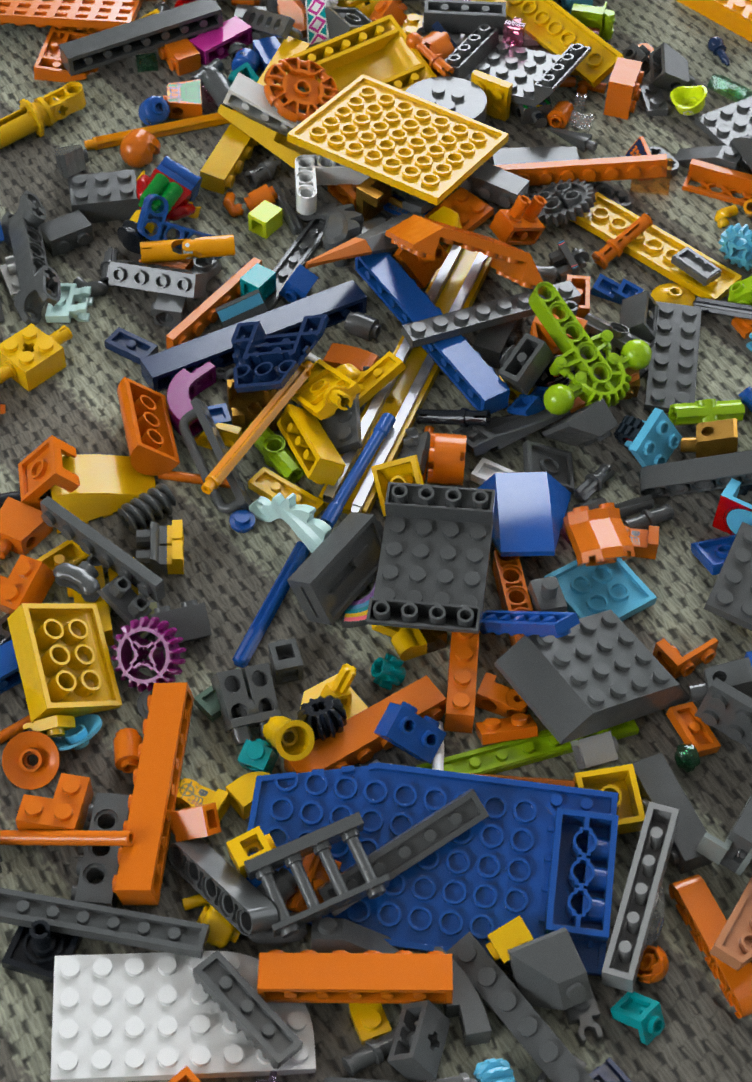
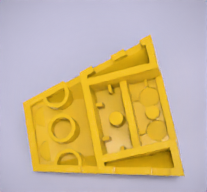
M61 454L63 468L79 477L80 486L73 492H68L57 485L50 489L54 501L88 524L90 520L113 515L114 512L118 511V508L121 509L124 503L130 504L131 499L138 498L141 493H147L150 488H155L156 483L154 476L141 474L132 467L130 456L77 454L73 458Z

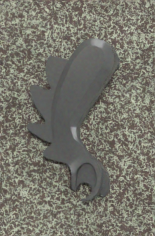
M334 202L325 207L317 205L316 212L312 215H302L297 212V209L295 210L296 215L304 221L314 219L326 221L322 242L324 248L328 251L349 241L350 237L362 233L360 223L364 222L363 214L355 211L354 204L339 206L338 202ZM348 259L333 263L336 267H343L348 264Z

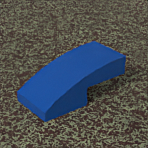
M600 274L590 294L622 305L623 299L639 294L644 289L626 279H623L621 284Z
M537 386L530 395L520 394L507 408L508 414L529 416L544 410V393L549 387Z

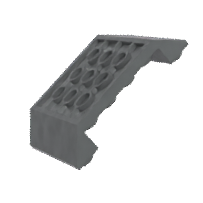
M483 24L479 25L445 61L454 68L453 74L447 71L451 75L450 77L471 81V74L476 69L512 83L511 102L536 107L562 84L591 52V47L583 46L580 43H572L562 55H554L544 51L530 50L526 47L511 46L507 43H499L498 28Z
M388 482L385 499L386 520L374 596L373 598L370 597L366 624L479 633L483 618L493 534L495 490Z

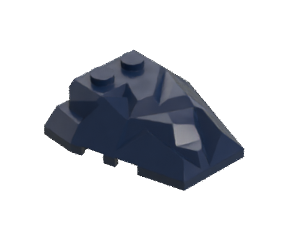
M328 315L304 316L299 332L266 335L260 321L238 323L231 339L235 352L232 356L235 362L233 372L236 392L253 393L262 390L283 389L323 336L329 319Z

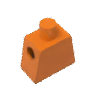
M11 497L5 500L0 509L1 560L10 551L19 555H27L53 531V526L50 527L43 521L41 510Z

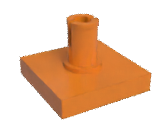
M438 243L435 256L426 254L425 258L411 254L412 252L399 247L393 256L402 265L410 278L415 280L419 288L427 286L436 270L439 269L448 255L440 243Z

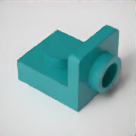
M627 992L610 1009L614 1020L638 1029L641 1043L649 1045L665 1028L660 1002L636 992Z

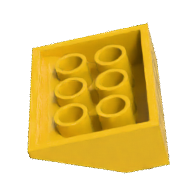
M22 603L7 618L31 723L54 715L79 717L122 706L97 604Z

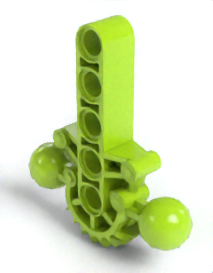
M543 281L537 284L528 299L529 305L562 352V355L558 356L549 367V372L553 376L561 374L563 377H568L571 380L568 386L559 383L550 386L545 391L543 398L545 408L551 414L558 416L566 414L573 408L575 398L577 397L585 401V406L604 399L608 408L616 406L620 400L625 398L626 393L630 389L629 382L632 376L626 374L625 369L640 370L645 368L651 360L652 351L650 346L643 340L634 339L623 345L620 356L617 353H611L612 347L610 342L613 339V333L610 330H604L602 333L590 338L557 289L549 282ZM553 314L557 315L560 319L555 318ZM567 334L571 335L573 339H570ZM601 351L605 353L606 358H604L603 355L600 353ZM580 354L585 355L587 359H584ZM594 374L599 375L602 380L597 379Z

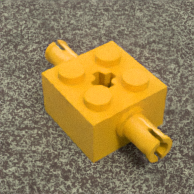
M31 323L0 343V384L12 378L29 392L66 367L64 348L61 344L73 338L71 330L68 327L66 328V325H63L48 335Z

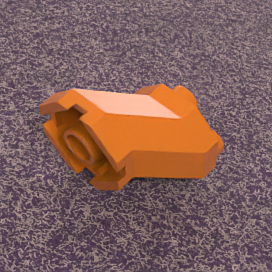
M614 503L598 505L599 508L589 510V506L575 507L573 511L567 512V516L563 518L564 527L575 552L578 566L615 563L618 557H622L623 561L635 557L634 547L621 520L620 510L615 508Z

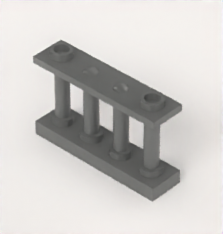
M359 812L244 862L249 880L257 878L258 881H262L269 900L276 907L279 922L271 925L274 938L282 935V938L290 937L299 932V927L367 896L369 899H374L386 893L385 888L389 887L390 883L389 875L385 874L379 878L376 877L358 838L364 828V821ZM342 840L348 844L365 881V884L349 891L330 851L332 849L331 845ZM312 853L316 856L319 855L337 895L322 903H319L301 863L304 860L303 857ZM285 865L286 868L291 869L308 907L307 910L290 916L273 877L274 870Z

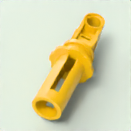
M76 81L69 82L43 97L34 99L32 103L24 98L19 101V110L0 119V149L34 132L41 138L44 136V127H50L58 120L64 119L68 115L85 108L86 100L82 84Z

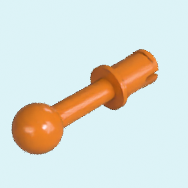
M416 32L410 33L406 38L407 46L417 49L430 61L429 67L431 69H435L444 77H450L451 75L447 71L453 74L454 68L443 59L441 54L435 55L422 43L423 40L420 34Z

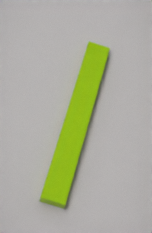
M631 720L578 739L611 731L612 736L618 740L638 734L639 728L635 720ZM546 729L539 731L537 737L500 742L445 757L444 771L493 775L572 753L573 750L571 741L560 744L551 732ZM432 762L431 764H419L416 767L432 769Z

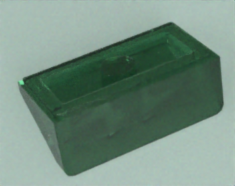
M713 74L707 85V88L734 102L752 96V90L720 74Z

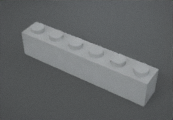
M649 801L601 972L603 985L633 993L678 827L679 809Z

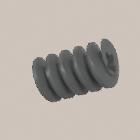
M158 483L155 488L148 489L147 493H141L138 498L131 499L130 504L124 503L121 509L118 508V515L123 525L133 535H136L137 526L142 530L147 529L145 521L151 525V522H155L154 516L159 520H163L164 515L162 511L171 515L173 512L171 505L176 506V499L165 484Z

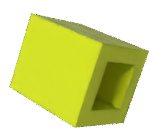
M266 200L248 213V230L265 239L283 225V209Z

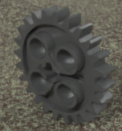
M568 179L566 182L560 180L557 184L551 182L550 186L543 185L542 190L536 189V194H529L530 200L535 195H540L546 199L547 204L539 213L538 219L543 225L547 224V228L552 224L558 227L562 222L567 225L569 220L576 221V217H584L583 212H590V208L594 207V202H596L594 189L591 187V184H586V181L580 182L579 179L574 182L571 179Z

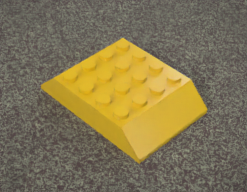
M391 14L289 56V58L298 57L303 61L308 59L322 66L326 70L325 73L334 79L339 92L362 74L403 91H406L416 82L437 77L419 51L407 46V35Z

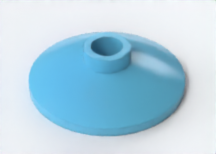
M96 714L76 717V728L65 730L64 736L51 739L55 742L59 751L69 749L80 750L89 744V740L102 727L101 717Z

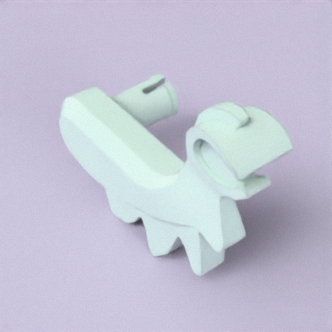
M278 493L272 498V502L268 498L260 496L249 506L250 512L261 521L272 522L276 519H283L311 553L331 533L332 528L321 519L314 518L315 507L307 504H296V495L294 493L290 494L286 499L281 493Z

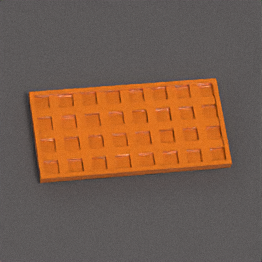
M0 0V25L6 23H13L16 26L30 24L36 27H46L48 25L59 29L75 27L78 30L96 28L98 31H103L135 21L143 0Z

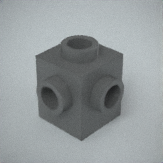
M632 42L622 53L624 58L642 62L641 71H645L644 77L650 71L649 54L651 52L643 44L639 47L635 42Z

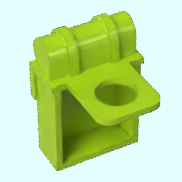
M605 2L603 7L573 3L571 9L572 16L586 27L600 28L599 37L602 36L604 40L612 38L615 12L607 10V2Z

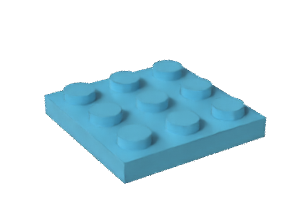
M618 557L615 563L597 566H578L576 559L544 576V578L549 576L557 578L567 603V611L576 612L578 619L611 609L621 621H624L654 605L657 599L653 592L621 557Z

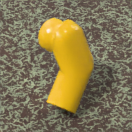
M734 204L719 209L714 217L717 226L723 228L729 225L727 218L738 215V207Z

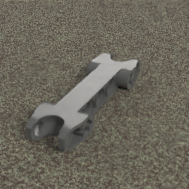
M26 190L20 196V203L16 213L13 215L7 211L1 219L4 242L13 249L20 291L14 297L15 308L24 323L28 325L32 323L36 326L41 320V311L44 304L47 302L55 306L60 300L61 284L58 274L53 268L48 266L40 228L41 223L46 219L45 208L35 194Z

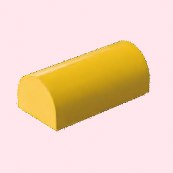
M67 540L36 560L43 562L53 571L61 563H70L78 566L82 561H87L89 555L73 540Z

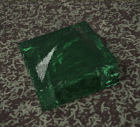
M156 53L135 55L138 73L159 71Z

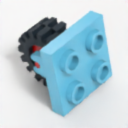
M654 408L647 421L626 415L614 432L615 439L620 444H624V447L633 454L642 467L667 463L682 439L681 434L665 412L658 408Z

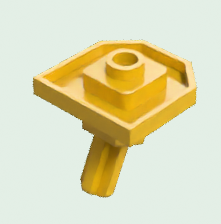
M348 663L342 665L338 674L304 691L301 702L302 705L303 703H309L310 698L317 699L320 695L325 698L332 695L333 698L340 699L346 711L347 719L368 708L350 687L356 676L357 669Z

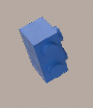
M404 701L401 705L390 702L374 733L415 759L431 764L447 733L438 728L440 723L426 715L424 718L417 715L418 709Z

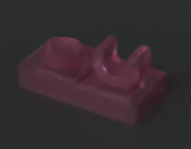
M514 17L513 20H505L502 43L524 47L526 23H522L523 18Z

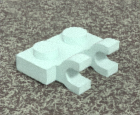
M60 283L61 298L55 306L48 303L45 313L46 322L70 323L71 318L78 322H89L90 313L86 312L88 305L92 306L94 301L93 297H89L92 290L91 286L77 288L76 283Z

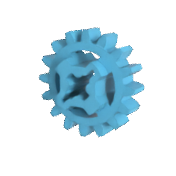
M737 223L735 226L731 224L720 235L721 239L718 243L722 247L719 250L726 253L724 259L729 258L731 260L730 264L734 265L736 263L739 268L744 266L749 271L752 268V230H749L748 224H745L743 227L740 223Z

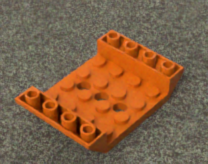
M415 214L386 230L385 236L392 239L391 243L423 258L426 257V254L435 256L440 241L449 245L455 244L469 251H478L492 257L489 266L496 269L495 274L520 284V286L533 289L534 285L536 286L543 282L530 253L498 239Z

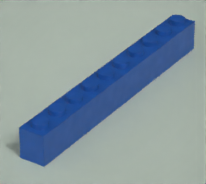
M390 252L355 257V270L402 325L442 315L441 309L431 302L429 296L417 286L413 278L407 275L402 265L392 258ZM459 335L421 346L477 411L489 410L492 414L508 407L510 389L507 383L502 382L494 369L488 366L482 359L480 353L471 347L466 337Z

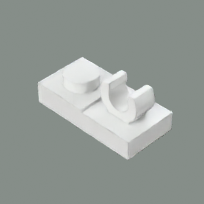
M14 255L5 257L6 264L0 265V272L9 295L14 300V297L20 291Z

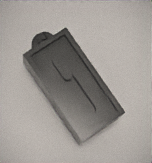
M351 512L287 579L308 620L333 625L377 576L384 529L374 514Z

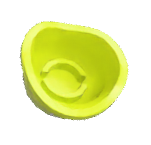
M702 85L679 86L671 91L670 97L680 114L692 116L703 110L708 91Z

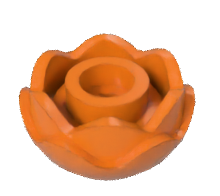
M648 945L644 950L637 975L640 982L653 984L661 981L666 976L669 969V961L666 952L660 946Z

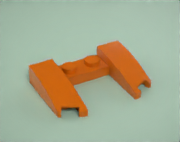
M51 26L33 67L34 79L64 83L85 80L91 72L98 71L99 67L71 76L61 61L59 45L100 31L96 30V28L78 30L75 27L59 29Z

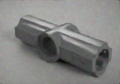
M591 313L586 314L584 318L588 321L585 331L590 338L602 333L604 330H610L613 333V339L610 342L612 347L611 353H621L623 345L630 340H643L629 333V329L620 323H609Z

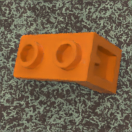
M714 637L682 657L678 649L670 645L663 638L655 644L653 656L675 679L681 675L687 677L695 670L697 665L702 662L708 664L715 658L719 641Z

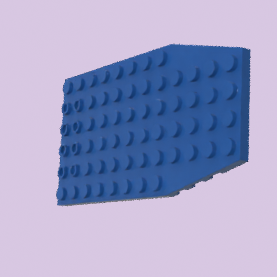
M380 762L369 763L368 766L354 767V765L342 766L340 769H315L312 772H287L256 777L247 831L259 826L264 835L270 834L277 848L359 812L364 821V828L358 838L367 856L466 791L474 789L489 814L488 817L390 880L389 887L385 888L386 893L374 899H369L367 896L335 917L329 913L321 918H344L390 937L391 939L384 940L391 946L422 953L434 951L435 947H441L446 952L470 932L490 955L485 944L490 942L487 935L520 915L534 939L565 927L575 945L587 975L602 977L601 972L605 961L606 942L609 938L619 817V815H616L618 793ZM343 840L331 845L332 849L330 851L333 858L342 863L339 869L340 873L356 863L348 844L344 843ZM286 868L293 875L291 869ZM248 877L246 878L256 888L262 883L257 878L249 880ZM312 921L306 924L312 926Z

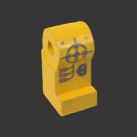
M182 779L179 783L175 807L183 809L216 802L219 822H221L230 807L229 792L219 788L217 791L201 786L192 779Z

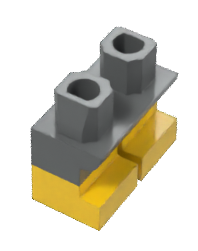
M182 519L172 520V525L159 526L156 522H151L150 529L136 530L137 548L150 547V550H136V560L147 568H151V571L155 574H184V531Z

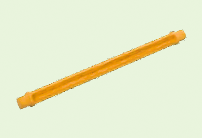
M212 113L137 129L146 130L156 138L231 122L218 113ZM132 130L92 137V139L84 141L85 149L100 150L120 146L123 138Z
M306 360L298 367L283 389L277 391L208 474L204 484L201 486V490L205 494H211L214 489L221 485L308 379L314 368V364L311 361Z

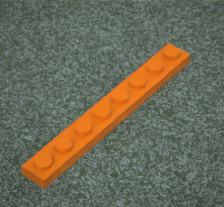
M667 154L494 166L530 180L529 186L551 185V182L557 184L560 180L566 182L568 179H571L572 182L577 179L580 182L660 178L667 176Z

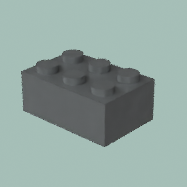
M135 170L79 174L69 177L68 185L72 212L79 209L90 223L130 219L136 210H140L138 206L140 200H138L136 192Z

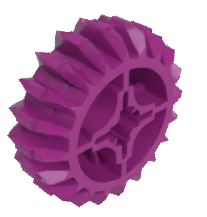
M147 616L141 617L139 621L133 619L130 621V626L125 625L121 628L123 634L115 636L119 644L111 647L114 651H117V655L112 656L111 660L118 661L119 665L115 667L114 671L123 672L120 680H129L128 687L135 688L137 686L139 692H143L147 688L150 692L153 689L154 683H174L176 681L174 675H180L183 672L178 665L185 664L186 660L180 657V653L186 652L187 649L179 648L178 643H181L184 638L174 637L178 629L175 627L168 629V621L160 622L158 617L149 619ZM145 631L156 635L158 639L149 642L147 639H143L140 634ZM164 649L166 652V660L163 657ZM147 666L150 670H155L157 675L150 677L144 675L139 670Z

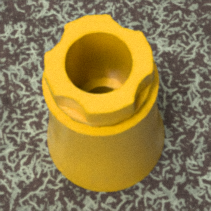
M273 716L263 725V735L267 742L275 747L284 759L299 761L308 756L312 751L315 736L312 728L306 722L291 720L285 716Z

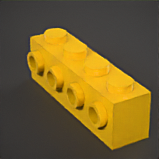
M287 404L277 422V426L308 479L319 485L328 484L335 486L339 477L342 476L346 464L317 417L304 408Z

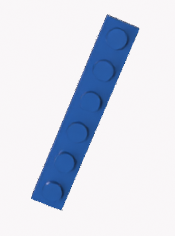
M487 610L483 612L480 632L482 634L492 632L496 635L509 633L510 636L524 634L526 636L539 635V637L553 635L555 638H560L571 633L570 628L579 624L580 621L576 612Z

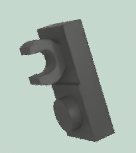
M415 427L405 429L408 436L403 439L404 447L400 459L417 455L421 474L423 475L428 458L431 435L428 431L418 433Z

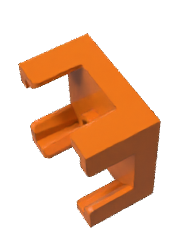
M51 435L18 464L22 503L41 510L40 502L42 499L40 497L54 485L68 492H73L80 486L79 477L64 469L61 454L73 458L77 456L75 447Z

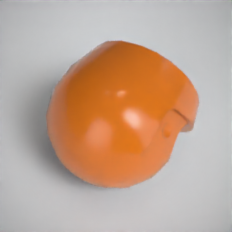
M134 129L121 141L120 155L127 165L133 168H143L153 161V155L159 154L161 144L150 132Z

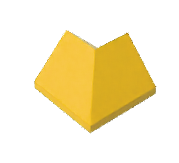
M417 455L371 466L383 517L386 516L385 499L388 482L424 484Z

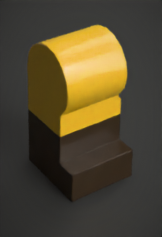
M415 628L403 629L394 634L391 643L400 659L407 661L446 648L447 631Z

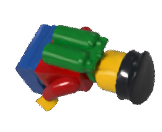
M165 156L158 167L153 170L150 178L145 174L146 171L143 170L136 179L137 198L140 200L138 204L140 210H136L132 217L126 220L122 227L117 229L120 242L130 252L141 254L140 242L153 241L142 236L137 230V222L143 201L147 195L152 193L158 194L168 201L169 210L165 220L167 222L170 220L177 221L187 216L196 219L200 214L201 206H194L193 201L199 194L202 177L195 175L183 165L171 160L169 156ZM159 199L154 200L151 204L153 211H157L161 206ZM149 222L145 226V232L149 234L154 230L153 222Z

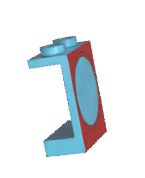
M731 478L720 496L712 524L713 527L730 535L737 534L742 522L752 526V505L737 498L741 482Z

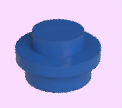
M237 510L231 514L229 524L236 532L246 533L255 526V516L248 510Z

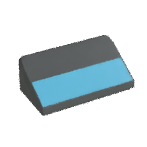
M259 289L215 309L224 328L268 312Z

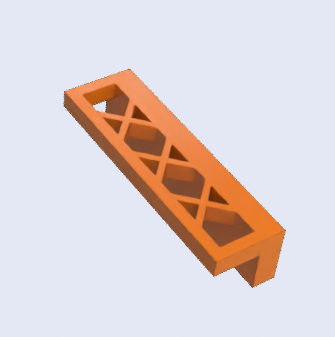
M692 159L682 190L743 206L745 201L752 199V175ZM690 181L699 182L702 186L695 187L689 185ZM710 188H721L722 192L717 193ZM739 193L742 194L744 197L736 198L733 197L732 194Z

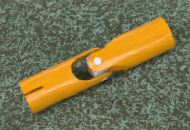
M234 235L207 236L194 240L171 239L140 242L142 263L191 259L193 257L235 256ZM177 245H182V254L174 252L173 248Z

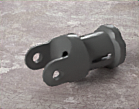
M274 156L259 163L258 167L254 170H247L244 173L246 183L256 189L265 180H272L280 172L276 166L281 164V159Z

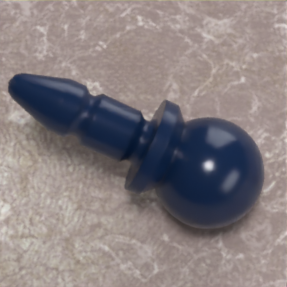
M719 36L710 38L708 49L714 56L718 55L723 64L729 66L730 61L726 54V46L723 39Z

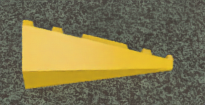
M220 104L217 111L218 114L295 169V159L298 156L317 155L312 151L288 142L287 136Z

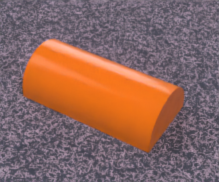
M124 377L118 385L117 395L131 465L137 472L148 476L168 473L177 467L180 461L165 395Z

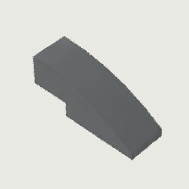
M441 947L434 948V951H442L447 954ZM452 958L453 997L452 1004H443L445 1016L447 1018H459L465 1047L490 1043L492 1030L486 1010L471 981Z

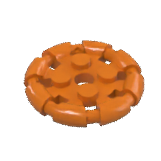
M298 57L279 60L278 64H273L267 70L264 77V83H266L264 85V93L271 107H276L279 115L294 123L304 121L319 109L317 106L322 107L337 95L339 91L332 76H328L322 66L308 59L306 61L300 60ZM298 87H303L306 92L300 91ZM299 109L305 110V113L299 112Z

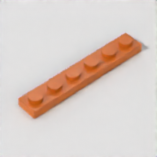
M256 257L252 258L166 335L167 349L200 336L210 323H215L219 318L215 309L241 296L240 278L256 263L262 265V261Z

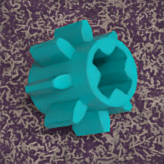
M386 653L385 659L382 657L377 658L371 668V674L375 677L373 682L387 690H391L392 685H400L406 676V669L402 666L404 661L389 653Z

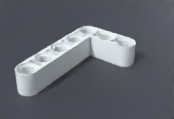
M300 155L295 159L297 212L302 215H312L316 212L317 185H360L369 176L321 155Z

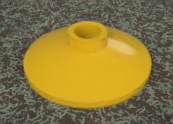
M676 283L661 284L651 292V296L655 301L693 306V301L696 298L692 292Z

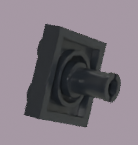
M44 920L33 922L31 924L32 928L18 926L1 961L3 968L54 984V956L75 955L83 937L51 932L48 922Z

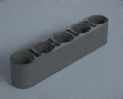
M752 450L645 466L640 470V495L650 494L653 498L724 489L731 478L740 481V486L752 485Z
M196 838L170 844L168 860L172 868L241 934L249 936L271 930V925L278 922V913L274 904L203 839Z

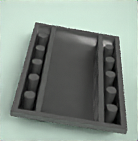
M611 609L580 618V623L570 628L571 633L560 638H555L553 635L545 637L524 635L494 664L560 744L681 704L690 699V695Z

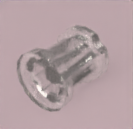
M573 109L569 127L581 128L590 133L595 114L587 115Z

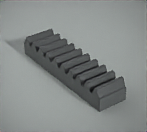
M218 950L193 969L195 982L202 985L204 992L209 993L212 1001L219 1004L220 1010L222 1012L225 1011L229 1020L236 1023L237 1029L244 1032L246 1039H251L256 1050L260 1049L263 1058L270 1060L273 1069H279L302 1049L303 1042Z

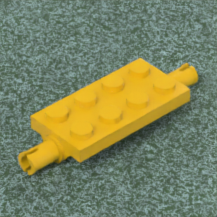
M319 359L313 363L314 368L311 371V375L291 398L322 421L333 416L338 408L343 411L348 410L345 405L351 408L356 395L362 390L355 381Z

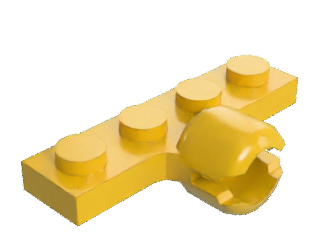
M389 351L366 371H360L354 365L348 363L341 364L336 370L355 381L362 391L359 393V405L361 408L407 367L401 359Z

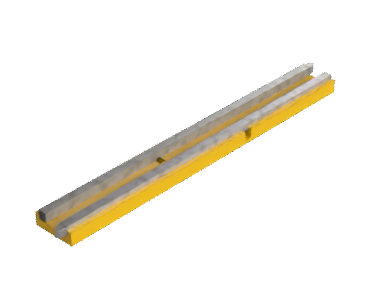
M455 244L449 245L446 251L448 255L439 269L436 270L425 293L429 296L431 302L441 309L442 314L472 307L491 268L489 265L492 257L478 251L473 252L463 249ZM403 335L393 354L401 359L407 368L367 402L360 416L362 448L340 455L346 464L342 476L339 477L335 486L324 484L318 496L319 499L325 502V508L334 499L371 437L373 429L382 414L390 413L395 417L396 422L387 437L382 441L342 513L348 515L351 512L370 514L378 497L371 466L397 459L404 445L403 439L408 436L405 429L412 428L416 416H418L416 411L418 408H422L441 370L421 346L411 348Z

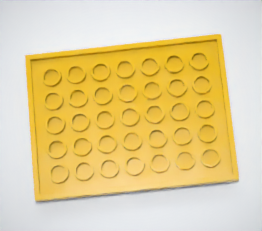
M363 74L287 133L288 142L436 206L504 146L509 138L508 133Z

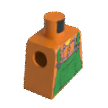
M201 79L169 83L167 85V95H156L167 101L170 109L169 118L187 119L202 116Z

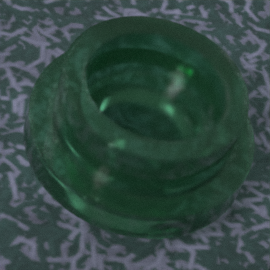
M683 743L677 746L674 757L679 768H684L686 772H691L696 766H699L700 757L694 745Z

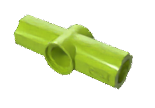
M703 399L694 403H676L670 405L668 418L674 426L697 425L703 422L737 418V422L743 420L745 406L741 400L716 401V399Z
M268 426L254 443V446L264 456L266 465L274 468L281 477L295 484L300 481L305 473L298 460L287 449L285 439L275 435Z

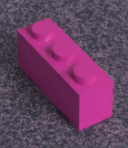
M235 16L223 22V27L204 32L189 41L200 52L201 64L208 65L213 59L219 58L221 60L229 56L228 49L235 42L244 43L246 46L251 44L252 26Z

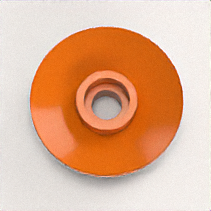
M25 731L15 735L6 744L2 754V767L6 777L11 783L22 789L34 790L46 786L54 779L60 766V753L57 745L48 735L38 731ZM32 754L38 757L36 765H32L29 761Z

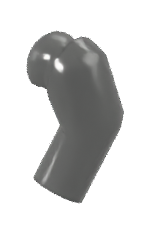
M77 277L73 281V283H76L77 288L91 286L92 290L89 297L105 295L108 291L107 284L101 281L87 283L82 277Z

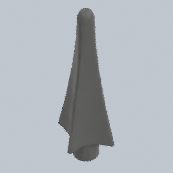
M547 126V130L576 146L582 152H585L587 149L592 151L597 149L598 144L591 141L593 134Z

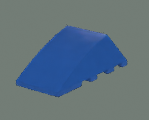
M548 472L494 473L478 487V489L495 490L492 542L501 557L555 556L560 531L564 525L563 518L568 511V504L572 495L568 489Z

